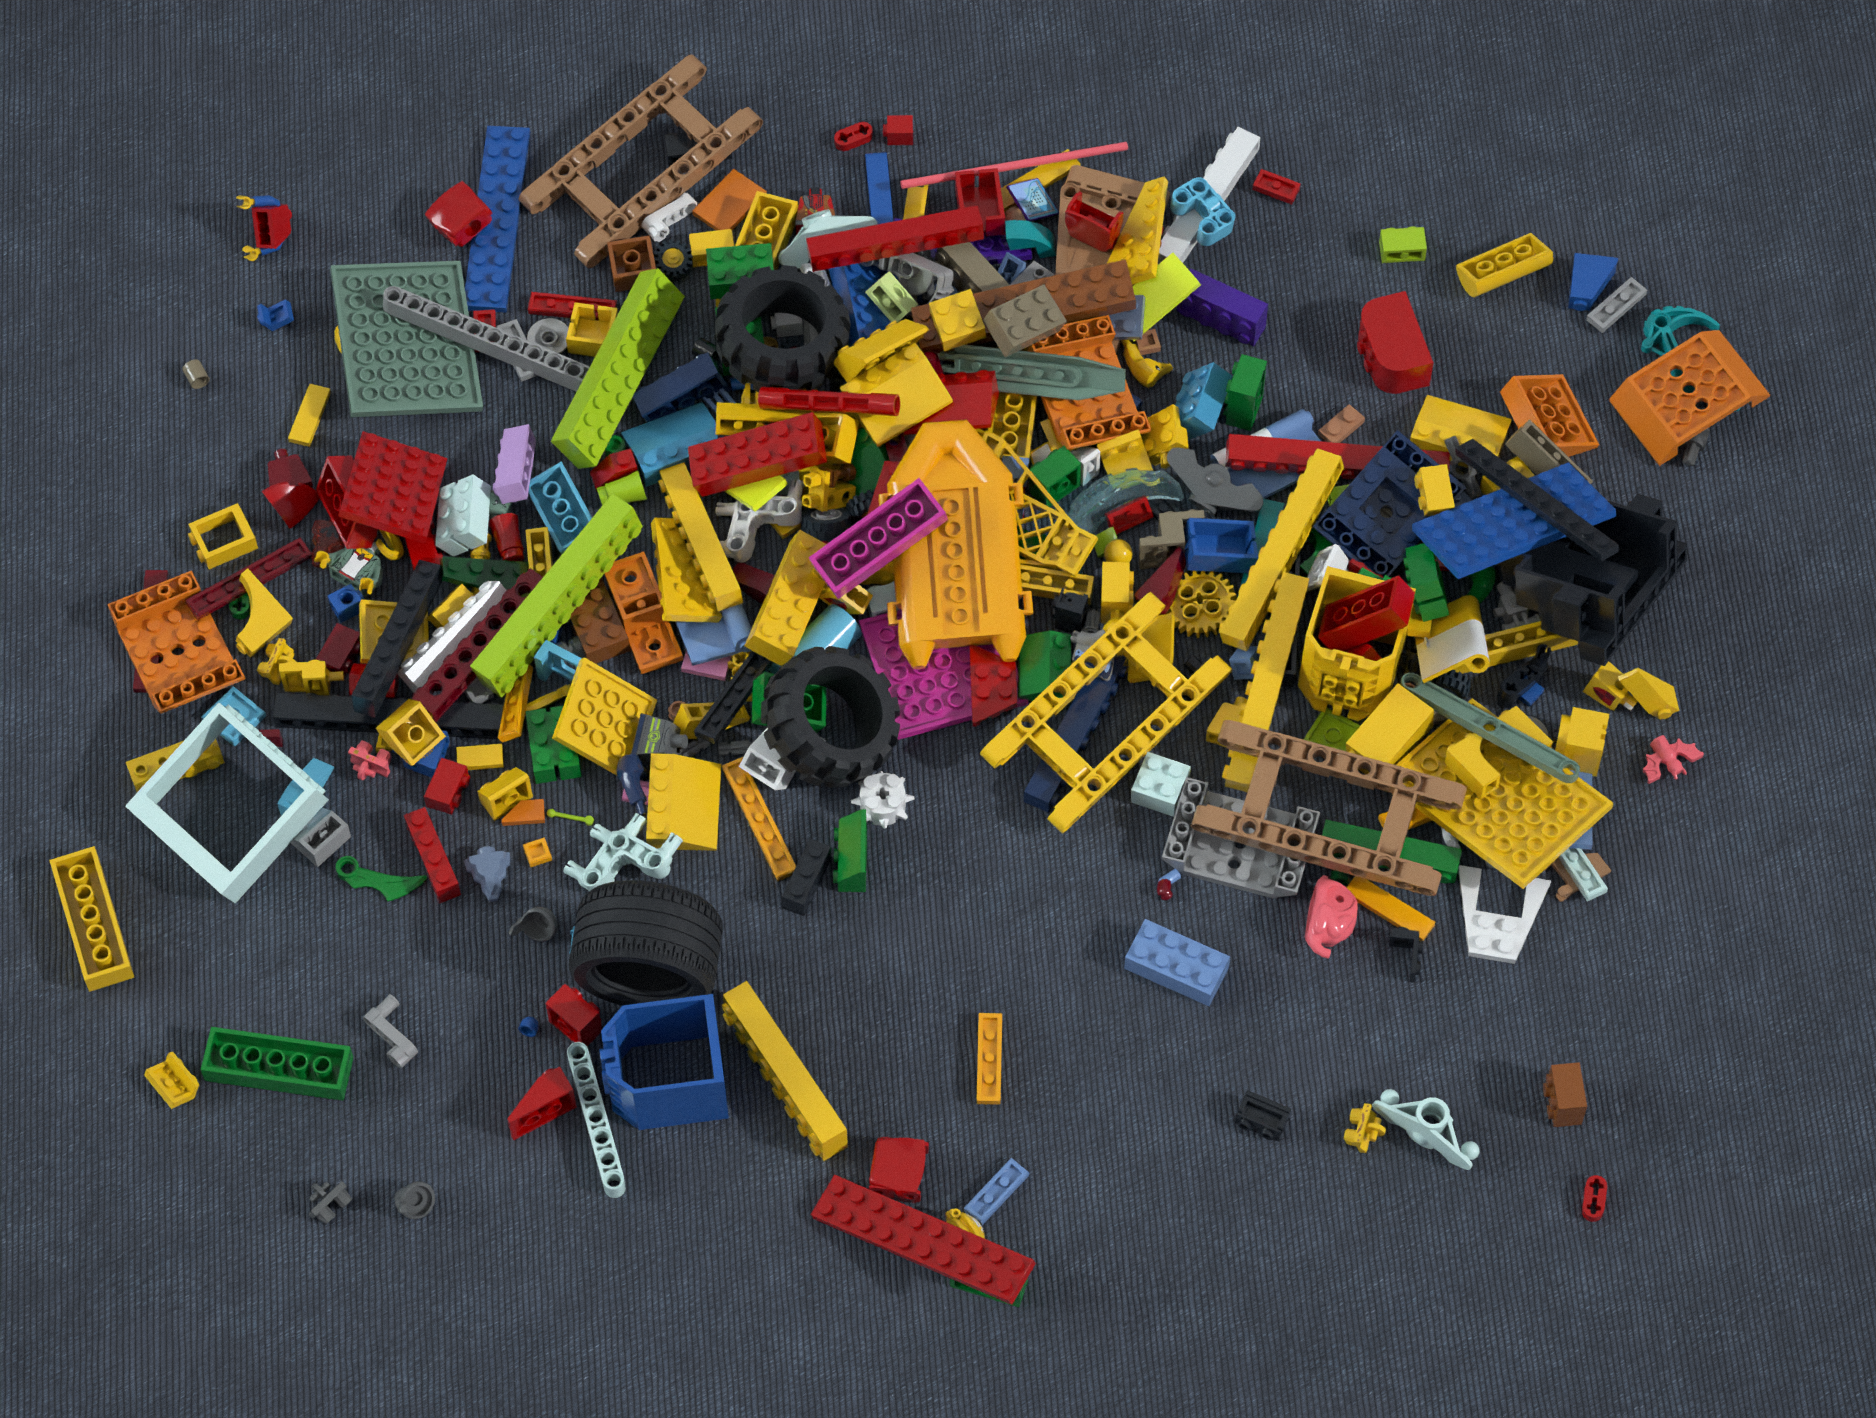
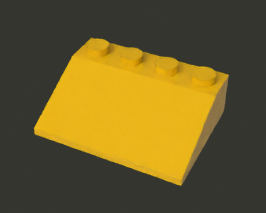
M913 343L840 387L841 391H847L848 393L899 394L901 406L898 416L853 413L877 447L953 402V399L927 357L916 343Z
M1427 395L1417 417L1410 441L1421 450L1449 452L1445 445L1447 438L1456 436L1460 445L1474 439L1497 457H1500L1512 419ZM1459 462V466L1468 468L1466 463Z
M651 753L646 830L647 844L656 849L661 848L672 832L683 840L677 850L717 851L721 764L676 754Z

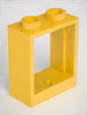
M238 503L189 523L191 532L188 533L190 542L192 546L197 545L199 549L196 551L201 563H206L208 569L258 549L256 538ZM234 520L243 538L208 552L200 534Z

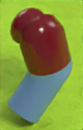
M1173 869L1158 880L1156 892L1164 901L1170 899L1173 895L1170 890L1171 884L1181 878L1177 869Z

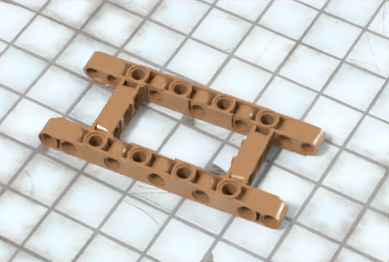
M692 54L686 56L660 79L646 88L519 195L520 203L532 214L543 212L563 194L567 193L599 224L596 229L579 242L574 252V255L587 268H593L609 255L607 242L632 237L642 228V222L647 216L679 198L753 136L763 125V120L750 107H746L743 110H738L716 129L682 96L702 81L701 78L707 70L706 66ZM666 113L677 127L680 126L687 133L690 140L693 139L698 144L623 206L618 208L585 174L594 167L597 168L616 152L615 150L627 140L630 141L647 127V123L658 114Z
M1233 720L1223 721L1217 741L1227 746L1229 750L1258 757L1242 812L1238 813L1209 804L1207 806L1198 805L1191 823V827L1194 830L1427 896H1436L1442 874L1433 870L1431 866L1402 859L1400 855L1416 801L1449 811L1450 809L1459 810L1462 808L1467 791L1464 785ZM1272 744H1276L1280 748L1277 750H1272L1269 748V746ZM1319 756L1325 760L1323 762H1316L1314 758ZM1286 763L1301 767L1303 771L1321 776H1333L1347 780V783L1391 792L1393 796L1377 850H1371L1264 820L1266 810L1270 805L1273 787L1276 786L1280 766ZM1360 769H1366L1370 773L1367 775H1362L1358 771ZM1410 781L1414 786L1406 787L1403 783ZM1249 827L1254 829V832L1247 834L1243 829ZM1296 840L1300 844L1298 846H1291L1288 842ZM1342 853L1345 857L1336 859L1333 854ZM1386 865L1390 870L1382 872L1378 867Z

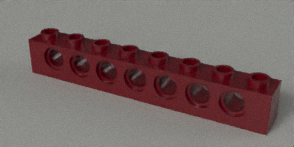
M531 568L518 577L516 584L511 589L505 591L501 601L489 609L487 616L481 622L479 621L475 624L471 634L459 642L457 649L452 654L445 657L441 667L429 675L428 681L422 687L415 690L412 700L421 702L435 723L477 678L470 665L513 614L506 612L510 609L516 611L527 598L521 597V595L525 593L530 594L543 578ZM494 626H501L497 630H492V627ZM479 642H486L483 646H477ZM465 658H471L469 662H462ZM449 675H456V677L452 679H447ZM435 691H441L439 695H432Z

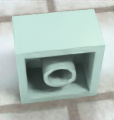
M1147 752L1131 789V802L1174 817L1186 777L1190 778L1191 766Z

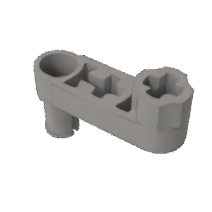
M389 994L376 1008L370 1009L363 1016V1019L368 1026L393 1047L387 1052V1056L394 1065L402 1068L418 1053V1050L410 1040L385 1019L400 1005L397 999Z

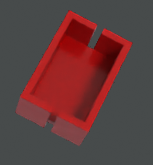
M998 168L978 170V187H975L974 170L955 172V192L958 209L978 205L983 223V231L986 236L1005 235V213Z

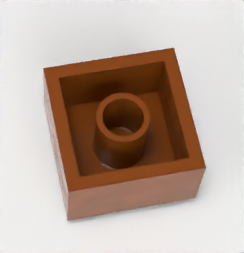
M650 235L607 242L615 292L631 290L641 271L656 269Z
M1580 1062L1551 1065L1549 1074H1546V1083H1543L1544 1096L1549 1098L1550 1104L1547 1105L1548 1119H1552L1553 1127L1582 1125L1587 1102Z

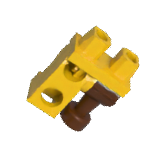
M843 464L839 469L835 470L826 466L819 468L816 466L810 467V473L804 475L803 481L804 485L809 488V493L802 497V505L822 512L846 507V503H848L849 499H853L856 492V486L847 483L856 478L854 465ZM847 491L849 492L848 499L843 497V494Z

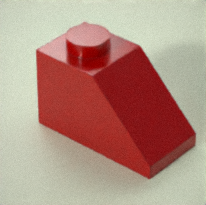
M631 448L608 455L590 471L596 492H598V487L605 486L606 483L616 481L638 470Z

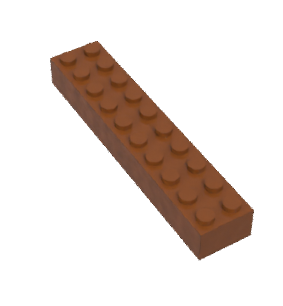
M1126 259L973 294L982 321L991 309L1041 285H1045L1067 320L1065 324L1136 309V298ZM929 304L912 307L913 321L929 328V331L918 342L920 350L923 354L928 351L936 354L944 351L930 314ZM984 324L986 338L965 345L974 346L995 340Z

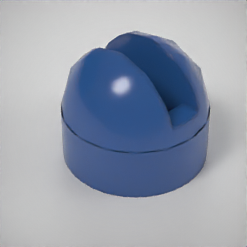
M529 1016L524 1018L518 1027L520 1033L528 1037H534L539 1028L537 1019Z

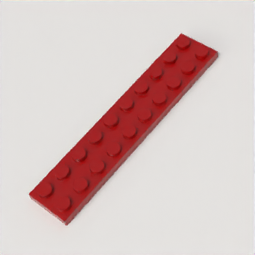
M837 1175L833 1176L810 1214L813 1219L1011 1305L1014 1303L1036 1264L1029 1257Z

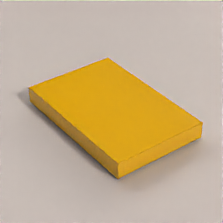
M1172 613L1158 615L1159 618L1141 636L1173 665L1175 617ZM1128 660V681L1130 683L1149 681Z

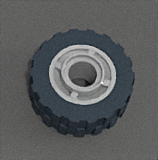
M843 507L824 512L815 508H809L802 512V531L816 539L833 540L851 527V512Z

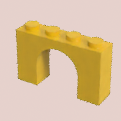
M1517 706L1503 711L1497 718L1552 748L1553 741ZM1491 724L1483 726L1487 731L1495 730V727ZM1470 732L1463 740L1453 743L1447 748L1445 764L1482 799L1498 789L1501 775L1481 754L1483 748L1493 743L1474 732Z

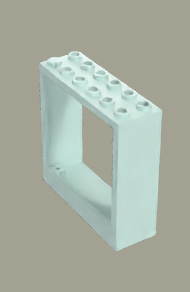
M218 703L125 807L219 893L236 903L329 799L323 795L325 790L293 763L288 756L263 736L229 704L224 707ZM229 724L233 725L304 789L303 793L231 872L157 805Z

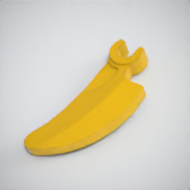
M566 684L558 688L557 691H553L528 703L526 711L544 709L560 698L567 696L570 684Z

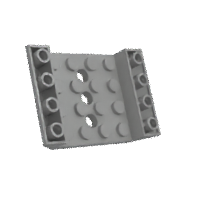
M1186 777L1162 860L1183 875L1270 898L1297 895L1306 862L1247 845L1245 848L1239 849L1234 846V841L1202 833L1191 827L1198 805L1207 806L1209 804L1241 813L1245 801L1209 792L1207 782ZM1298 806L1296 814L1269 807L1266 810L1264 820L1315 833L1320 812ZM1248 828L1243 829V831L1251 834L1254 832V829ZM1296 840L1288 842L1291 846H1298L1300 844ZM1236 860L1241 866L1233 869L1228 866V862Z

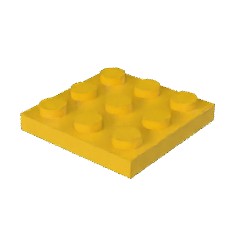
M361 599L359 603L360 663H368L397 602ZM428 612L403 662L410 657L412 658L417 653L416 650L421 644L429 641L428 620L426 619Z

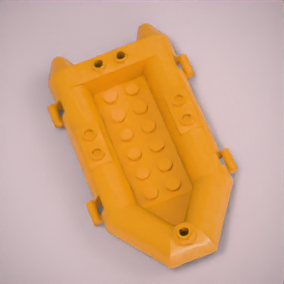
M968 420L923 423L888 481L887 493L879 494V506L920 478L946 512L948 520L893 559L896 602L887 603L888 625H898L899 647L913 669L926 668L933 649L965 647L969 645L993 644L1004 662L1016 661L1026 639L1024 615L1033 614L1032 592L1022 591L1015 506H1024L1023 484L1013 483V474ZM1013 489L1015 501L1009 499V492ZM1022 597L1024 610L1019 609L1018 600ZM896 607L902 610V618L897 620Z

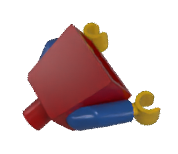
M270 195L253 196L252 199L247 196H237L236 199H243L244 203L236 207L249 209L253 205L251 209L257 248L254 249L248 245L243 247L242 251L250 253L244 256V258L249 261H255L259 254L263 256L280 250L284 240L291 234L290 219L292 212L288 209V205L280 204L278 199Z

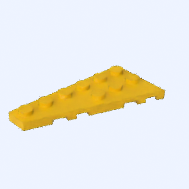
M1165 177L1145 182L1107 262L1112 263L1126 259L1132 285L1156 278L1168 181Z
M654 518L651 522L653 542L656 544L654 555L658 561L656 565L659 591L662 594L660 605L664 610L662 621L719 623L723 616L720 611H717L715 604H710L706 593L709 590L707 587L703 588L699 578L701 573L700 571L696 572L692 562L693 557L689 556L685 546L686 543L682 540L673 518Z

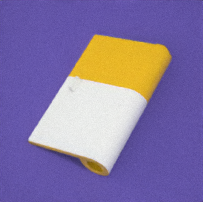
M1466 595L1448 603L1450 615L1432 620L1430 637H1415L1423 683L1463 664L1473 673H1482L1488 669L1490 661L1480 606L1476 597Z

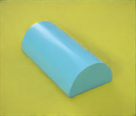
M561 461L530 479L528 494L544 524L548 527L558 550L563 554L592 519V516Z
M831 604L805 629L793 658L802 651L813 647H823L825 649L828 646L849 649L862 636V631L848 612L835 604ZM773 663L769 671L776 674L781 666Z

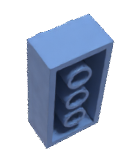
M1145 919L1125 956L1124 969L1210 1006L1229 969L1230 956Z

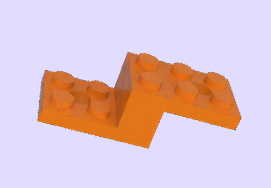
M641 552L614 561L612 568L605 572L604 576L616 603L618 616L629 638L630 649L640 673L644 674L683 661V654L669 621H662V614L664 613L663 607L660 605L662 594L659 591L645 553ZM629 575L636 577V580L633 582H626L624 579ZM653 643L661 646L658 650L649 649V646Z

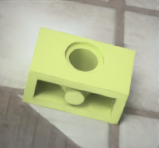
M890 271L865 292L891 322L895 320L899 322L911 311L912 307L918 305Z

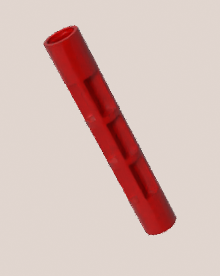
M761 387L758 393L760 409L810 410L811 412L831 411L844 414L849 412L898 416L901 406L899 394L848 393L847 391L827 392L814 389L811 391L790 390L777 387Z

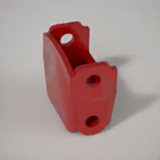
M461 181L442 194L427 210L425 216L445 239L449 240L455 247H463L492 221L491 215L493 213L473 190Z
M1079 191L1067 206L1065 223L1071 237L1102 252H1107L1115 247L1120 237L1124 213L1120 211L1115 217L1082 202V192Z
M877 1138L868 1189L896 1201L915 1204L920 1202L921 1192L918 1188L924 1173L925 1157L929 1152V1143L913 1138Z

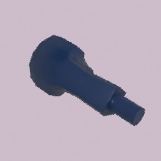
M629 754L618 761L616 774L625 789L631 806H636L639 816H646L648 813L645 806L647 798L641 788L640 778H649L650 769L642 763L638 755Z

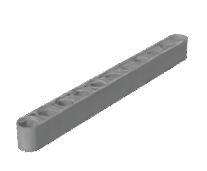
M390 286L384 290L383 309L386 313L508 364L520 367L525 371L534 372L537 376L576 392L590 366L399 287Z

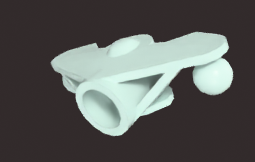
M829 209L811 214L802 219L804 226L791 244L779 253L778 261L781 265L800 268L802 264H806L809 261L806 238L878 225L877 221L870 216H832Z
M1393 1089L1385 1090L1381 1094V1101H1374L1372 1104L1374 1110L1389 1123L1405 1129L1407 1134L1416 1143L1428 1149L1434 1148L1456 1166L1466 1170L1471 1169L1473 1164L1470 1160L1478 1157L1479 1147L1475 1142H1465L1460 1152L1452 1125L1453 1119L1444 1101L1438 1098H1427L1423 1101L1398 1104L1399 1095ZM1431 1116L1439 1123L1430 1124L1423 1117Z

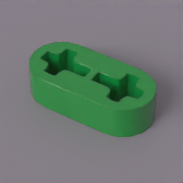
M248 593L229 603L233 618L242 620L250 615ZM239 602H242L243 605L241 611H237Z

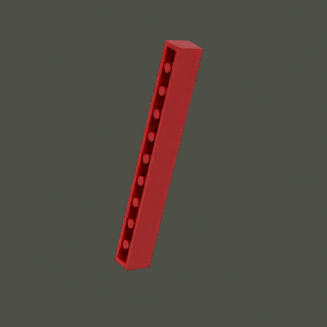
M1229 434L1226 442L1225 467H1231L1233 470L1253 469L1256 472L1270 470L1279 474L1294 472L1300 475L1304 474L1309 457L1313 456L1318 448L1341 456L1344 469L1340 476L1343 479H1353L1357 477L1382 446ZM1422 450L1439 465L1447 464L1449 472V452Z

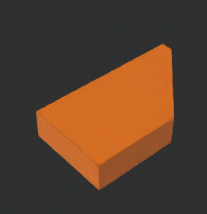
M544 799L521 800L502 819V826L545 823Z

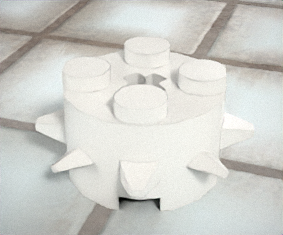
M879 771L878 774L867 776L864 780L858 782L861 787L860 797L851 800V803L860 805L861 809H866L867 821L870 820L874 825L882 826L885 829L887 825L894 824L898 818L903 820L908 818L905 813L906 802L914 800V796L906 794L903 785L905 778H899L895 774Z

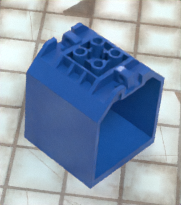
M713 994L623 1005L601 1030L604 1049H599L605 1095L610 1094L613 1112L635 1128L644 1130L729 1118ZM709 1037L714 1079L634 1089L624 1082L621 1059L632 1047Z

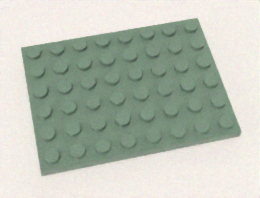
M461 261L331 265L330 273L351 417L482 412L483 402L474 349L390 315L383 309L384 290L390 286H396L469 316Z

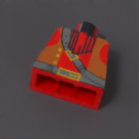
M812 187L809 189V196L800 197L796 217V235L804 226L802 219L811 214L829 209L831 215L835 216L831 196L822 195L821 188Z

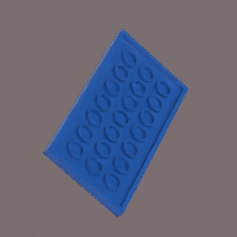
M1569 462L1528 478L1592 526L1616 517V509ZM1503 489L1412 524L1413 532L1457 579L1566 537V535Z

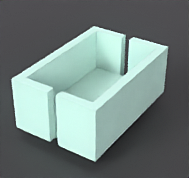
M471 475L458 480V483L453 482L440 488L435 546L454 557L468 551L469 548L474 549L487 544L491 492L489 484L475 475Z

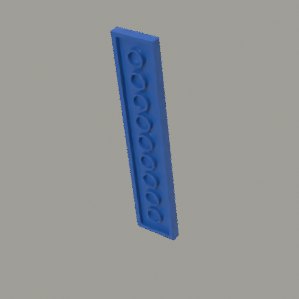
M487 126L478 197L488 206L493 214L491 215L492 221L471 240L465 284L468 311L495 310V312H507L521 207L519 195L523 191L530 128Z

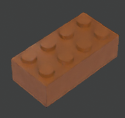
M601 577L598 585L593 590H590L582 605L576 607L568 620L574 635L578 636L585 658L595 664L630 651L629 638Z

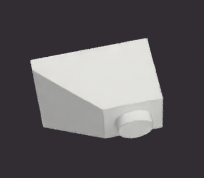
M1334 544L1318 552L1307 578H1310L1307 592L1321 588L1327 566L1348 571L1349 559L1338 545Z

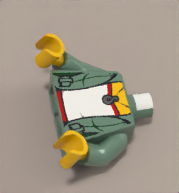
M373 542L371 548H344L329 554L324 551L316 553L315 563L321 562L320 567L322 569L329 565L330 575L333 579L345 586L352 584L354 589H359L364 597L372 594V590L382 584L383 568L380 558L377 556L380 550L375 542Z

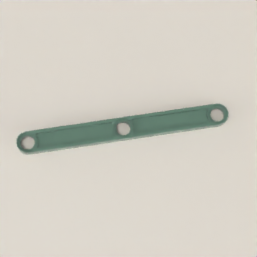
M1407 673L1402 676L1400 685L1433 708L1437 713L1562 782L1573 783L1578 779L1580 767L1572 759L1430 681L1423 683L1421 676L1415 673ZM1407 681H1413L1417 684V686L1414 688L1407 687L1405 683ZM1491 724L1495 727V730L1487 731L1483 726ZM1571 768L1575 773L1567 775L1562 770Z

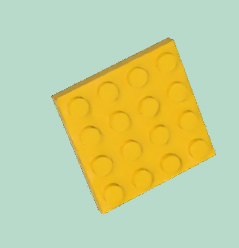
M584 657L579 660L552 739L617 775L618 761L632 752L640 714L652 716L657 699Z

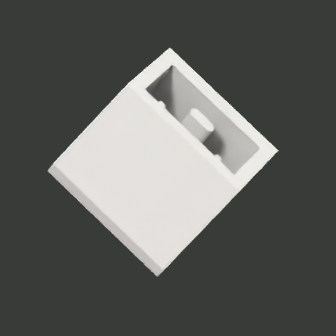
M764 732L749 746L739 765L741 769L774 790L786 789L796 771L788 772L777 761L781 757L775 748L769 749L764 738Z

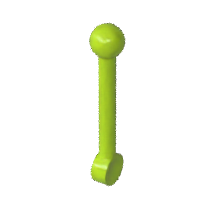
M554 809L547 810V816L550 818L556 816L582 821L588 826L594 823L592 816L580 817L555 812Z

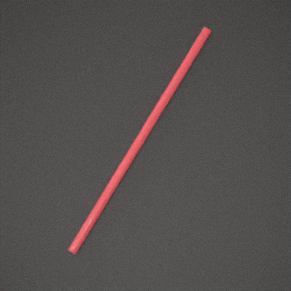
M1127 142L901 180L900 184L902 189L952 181L955 180V172L974 170L975 176H978V170L998 168V172L1114 153L1128 150Z

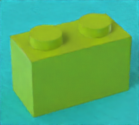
M1411 226L1399 229H1381L1379 244L1382 263L1425 261L1427 246L1424 227Z

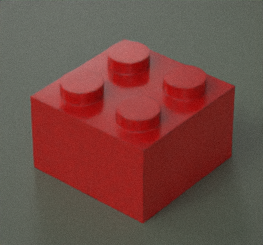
M564 984L545 1003L549 1022L572 1042H581L588 1046L601 1033L602 1020L600 1018V1010L593 1002H586L582 998V994L575 987L570 988Z

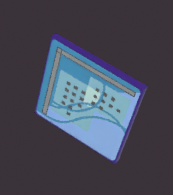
M1038 178L1006 187L1026 221L1031 222L1059 214L1058 209Z

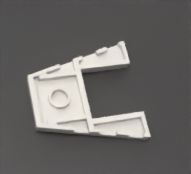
M1459 865L1458 874L1468 956L1515 964L1550 887L1551 880L1535 878L1526 886L1522 918L1477 911L1476 904L1482 869Z

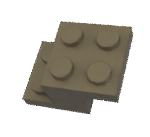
M1191 509L1184 512L1168 511L1159 513L1158 537L1147 536L1139 540V569L1159 568L1178 547L1182 549L1185 555L1184 527L1188 518L1205 519L1204 510Z

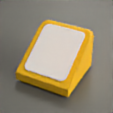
M1049 441L1031 451L1030 459L1032 465L1038 461H1043L1053 451Z

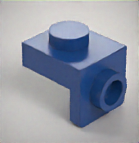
M286 299L269 308L262 304L257 306L258 321L262 326L267 327L271 331L294 321L291 303Z

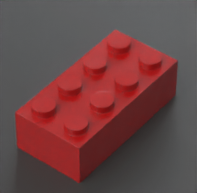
M327 456L316 491L346 548H371L374 539L377 537V528L338 516L354 459L352 456Z
M1398 575L1329 603L1325 607L1318 638L1330 650L1346 651L1378 637H1383L1398 629H1403L1409 623L1415 592Z

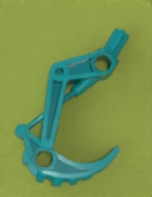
M1665 306L1663 310L1655 309L1651 312L1647 321L1644 322L1643 332L1647 338L1643 340L1641 350L1647 354L1652 351L1663 356L1678 346L1672 333L1677 328L1684 325L1697 324L1713 331L1719 330L1720 324L1705 313L1688 307L1676 306V308H1673L1672 306ZM1659 344L1660 350L1654 348V346ZM1674 369L1670 372L1674 377H1679L1683 373L1679 369ZM1687 385L1683 388V391L1692 393L1695 391V387Z

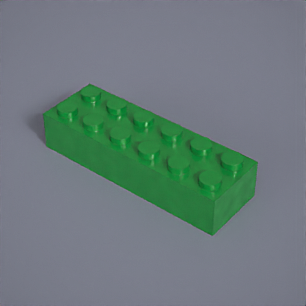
M211 1027L201 1072L204 1080L209 1082L344 1101L354 1057L350 1046Z

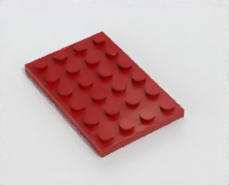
M362 431L338 516L425 544L447 458Z

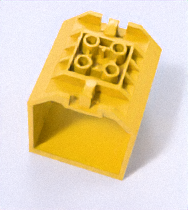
M1327 566L1306 633L1298 680L1299 689L1314 710L1325 712L1329 704L1333 706V715L1341 716L1342 709L1344 708L1349 710L1347 718L1360 721L1370 716L1392 690L1401 654L1405 646L1408 626L1388 633L1383 637L1373 639L1394 645L1392 654L1378 661L1365 659L1363 656L1336 649L1323 648L1316 641L1327 604L1384 582V580Z

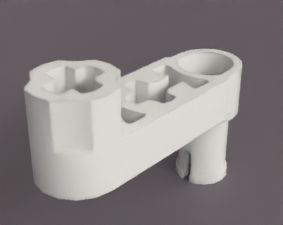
M683 193L675 201L647 216L641 226L654 241L660 242L669 234L670 230L668 227L692 213V210L697 206V202L690 194Z

